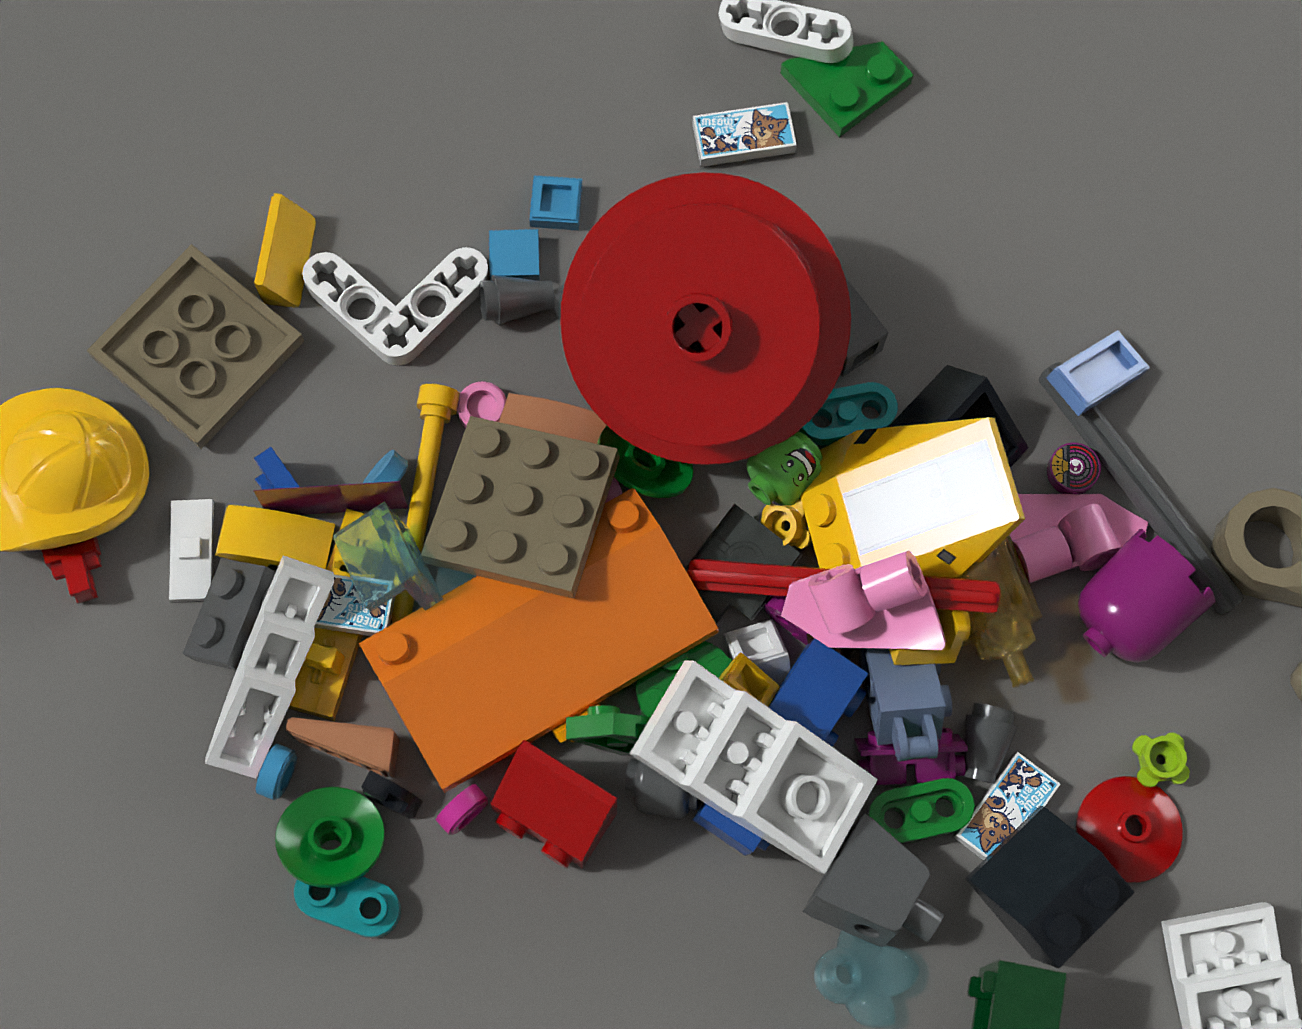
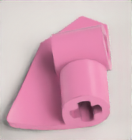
M1018 494L1025 520L1004 540L1016 572L1023 583L1028 585L1079 567L1081 571H1091L1103 567L1139 529H1143L1146 533L1148 521L1126 510L1102 494Z
M909 550L856 569L851 564L841 565L792 582L789 586L781 614L783 618L806 631L829 648L942 650L946 644L944 632L929 588L915 556Z

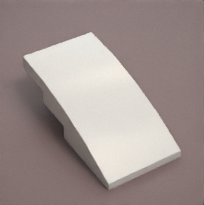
M690 660L683 662L629 753L729 819L823 874H826L878 780L798 722L785 720L747 692L734 690L698 663Z
M1267 902L1161 921L1182 1029H1302V1020L1298 1016L1291 966L1282 960L1272 905Z

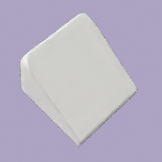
M773 619L724 633V639L732 660L741 652L777 684L783 682L791 670L790 660Z

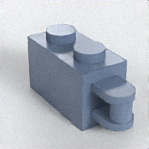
M860 648L858 663L859 667L868 673L863 681L865 691H867L866 698L877 745L893 744L898 761L917 758H937L938 739H941L944 717H951L952 715L950 689L948 685H940L938 675L941 673V664L894 665L889 648Z

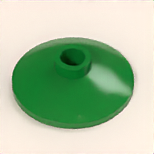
M608 426L603 429L598 438L597 444L618 449L620 459L614 478L629 489H635L637 493L654 498H671L683 493L692 481V464L672 461L650 454L632 445Z
M342 787L319 788L298 797L281 815L275 833L276 851L280 862L287 872L305 884L322 888L343 886L365 875L379 859L385 839L382 817L375 805L362 794ZM329 840H336L341 843L336 849L325 850L322 848L323 844Z

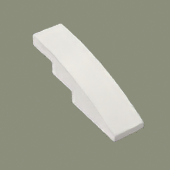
M284 555L282 556L230 686L205 758V764L257 778L296 692V677L315 638L314 626L334 584V573L332 571Z

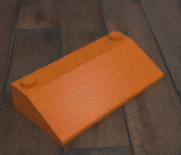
M631 488L605 503L574 599L476 576L363 640L359 645L441 789L446 793L516 752L523 740L529 743L535 741L566 723V717H575L583 713L588 707L595 706L718 634L719 628L661 526L637 491Z

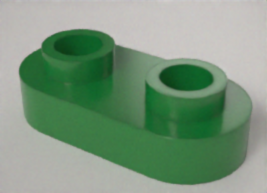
M942 778L885 791L875 798L868 809L867 815L904 845L958 832L969 823L973 816L974 799L970 790L960 781ZM940 799L948 800L953 806L952 816L943 817L938 814L935 807L936 801ZM890 810L898 812L902 817V826L896 829L887 826L884 821L885 812Z

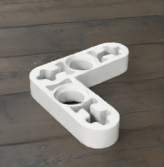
M722 0L719 8V18L723 33L729 40L736 43L824 63L842 61L850 54L853 48L850 22L838 13L779 0ZM743 13H749V17H743L740 23H734L733 18L740 19ZM784 20H792L799 25L797 30L791 35L779 36L773 32L776 24ZM758 24L763 25V29H759ZM809 26L813 27V32L808 31ZM832 33L839 34V38L834 37L830 44L823 43V39H828Z
M467 247L456 249L450 253L396 306L341 257L334 253L322 252L315 254L305 263L302 272L307 291L312 298L383 361L396 366L405 365L414 360L479 296L480 281L489 280L486 258L476 249ZM473 265L475 266L476 278L472 280L465 276L457 282L459 278L458 267L462 266L465 269H469ZM323 271L326 274H330L334 271L338 285L344 290L340 297L337 290L329 282L323 281L319 284L317 273ZM453 285L455 286L457 298H454L449 290ZM428 296H439L446 302L445 310L436 317H426L418 310L420 302ZM367 298L376 305L374 313L363 320L352 318L348 314L350 304L356 299ZM407 315H411L415 322L411 328L406 317ZM416 325L423 329V331L419 332ZM409 329L405 334L407 346L402 348L395 344L389 349L390 345L387 336L393 333L399 337Z

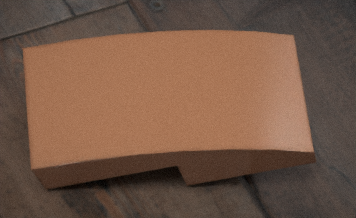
M511 393L507 396L499 420L501 423L597 444L601 432L607 426L594 411L559 401Z

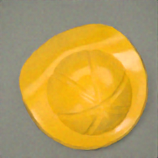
M47 388L26 392L0 405L1 552L52 549L86 541L114 530L137 511L149 483V460L145 445L138 432L116 408L82 391L64 388Z

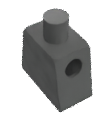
M865 813L849 830L826 874L821 878L802 911L810 917L881 947H884L891 941L902 926L928 942L944 916L942 912L918 898L931 874L929 868Z

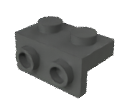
M221 558L182 654L197 662L236 671L276 572L266 566Z

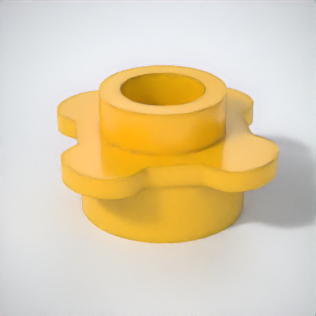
M798 499L794 505L771 503L764 507L760 523L781 538L783 546L789 544L790 546L803 549L811 544L812 539L809 529H807L801 499ZM786 521L790 523V529L788 531L784 529V523Z

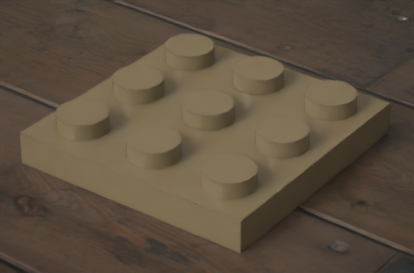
M191 244L86 351L99 365L198 448L202 449L300 347L304 339L299 331Z
M470 416L421 553L422 559L427 564L574 599L620 459L618 449Z

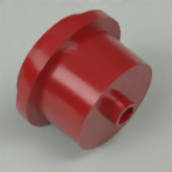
M701 172L668 177L648 184L620 200L596 222L582 241L570 265L563 289L560 324L565 357L572 377L591 409L609 428L632 445L650 454L672 461L708 465L729 463L755 456L770 446L784 442L812 419L823 406L841 374L850 340L851 306L848 286L841 263L823 231L804 210L778 191L759 182L735 175ZM694 303H703L709 306L700 312ZM678 315L685 326L676 332L675 319ZM720 321H722L723 327L721 337L713 329ZM698 340L705 350L697 351L689 346Z

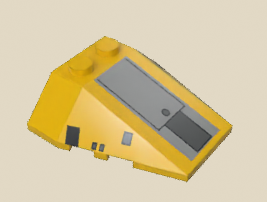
M989 417L856 430L820 450L822 454V461L820 462L822 471L800 496L819 568L828 569L847 564L853 565L854 569L909 550L915 556L923 576L959 578L975 562H982L1025 520L995 418Z

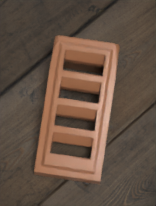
M293 717L287 719L286 730L298 742L366 770H371L381 776L394 778L400 739L392 728Z

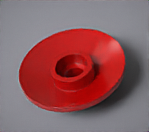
M1131 776L1108 779L1097 785L1086 795L1077 813L1076 832L1101 851L1127 883L1145 882L1161 875L1173 864L1179 854L1183 838L1181 817L1172 799L1157 785L1150 788L1145 787L1138 781L1137 777ZM1129 817L1136 818L1141 822L1142 833L1140 836H1133L1127 831L1125 824Z

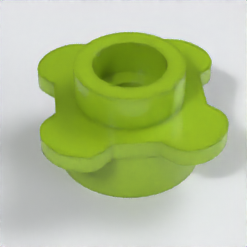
M1170 732L1165 736H1158L1154 739L1141 735L1134 740L1132 750L1138 756L1140 765L1137 779L1143 786L1150 788L1154 787L1158 782L1171 781L1176 785H1180L1188 779L1190 771L1186 766L1185 742L1179 734ZM1158 755H1162L1165 758L1163 765L1157 763L1156 757Z

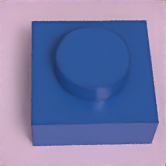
M272 447L254 457L262 473L255 478L261 489L300 487Z

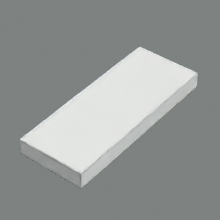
M213 499L171 501L169 600L171 602L205 600L213 579Z

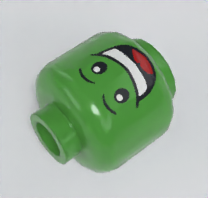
M797 432L784 442L770 446L761 453L748 458L747 472L751 479L748 483L750 491L759 501L766 505H770L772 502L778 505H794L800 499L801 494L822 471L820 464L822 461L821 451L805 434Z

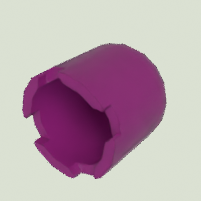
M1139 529L1084 587L1078 600L1080 617L1088 629L1083 634L1087 643L1103 657L1112 652L1120 659L1134 663L1145 662L1155 657L1216 602L1210 587H1205L1200 592L1198 587L1189 578L1196 571L1195 567L1161 537L1156 536L1150 543L1146 541L1147 535L1143 529Z

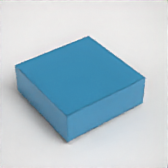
M534 175L529 219L530 227L579 231L582 179Z
M538 229L489 230L490 280L492 275L540 281Z

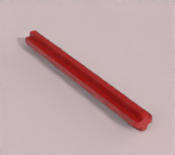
M693 559L690 561L687 574L696 590L786 597L792 582L829 569ZM924 576L936 609L992 614L999 610L1001 587L996 581Z

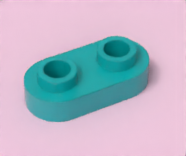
M876 382L835 388L823 406L812 417L813 419L816 416H824L829 420L830 425L826 428H819L811 419L799 432L805 434L816 445L824 446L830 445L856 430L886 428L895 420L898 411L897 399L888 387ZM864 407H873L878 411L879 416L869 419L863 415L861 410Z
M362 876L349 884L331 887L329 896L322 901H317L312 897V888L314 886L296 880L294 886L296 904L304 914L315 920L371 939L386 936L399 922L401 916L400 901L397 895L385 884ZM371 899L378 900L381 903L380 914L373 919L365 918L362 914V907L365 902Z

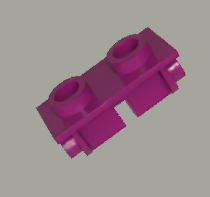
M942 728L941 739H938L937 758L930 759L917 758L898 761L893 744L877 745L874 730L867 733L868 738H854V744L859 754L866 756V759L857 760V765L878 779L875 785L907 784L906 764H915V781L917 783L942 778L955 779L957 776L965 775L964 756L955 755V752L968 751V746L959 734H952V729Z

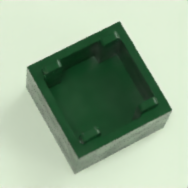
M998 960L981 967L979 977L972 976L969 978L967 995L975 998L971 1029H1059L1067 973Z

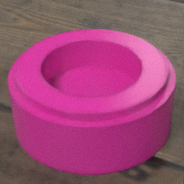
M472 784L444 807L437 816L436 822L448 835H454L465 828L483 811L488 804V797L476 784Z

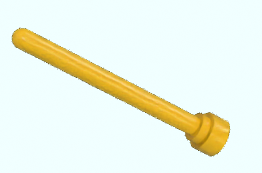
M423 384L419 389L417 408L421 410L420 418L424 420L396 581L397 591L391 617L393 623L406 617L413 611L422 558L421 553L424 546L444 424L449 423L451 416L457 413L460 393L458 390L445 385Z

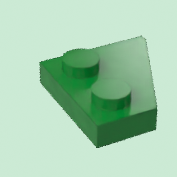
M883 41L855 46L846 58L835 63H824L802 57L787 59L781 64L780 70L781 75L838 137L844 135L911 85L914 76Z
M601 705L588 707L587 715L566 717V739L618 755H631L629 753L651 717L620 713V708L616 706Z

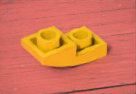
M228 505L215 556L267 567L269 564L279 566L284 555L326 569L335 524L276 510Z

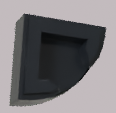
M371 770L361 786L368 799L409 819L411 817L415 818L423 802L408 790Z

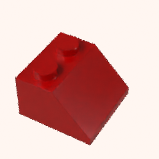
M523 740L518 747L490 803L493 812L499 815L495 821L499 827L520 840L523 839L526 833L544 843L540 852L566 869L571 862L581 868L585 866L617 815L616 797L526 740Z

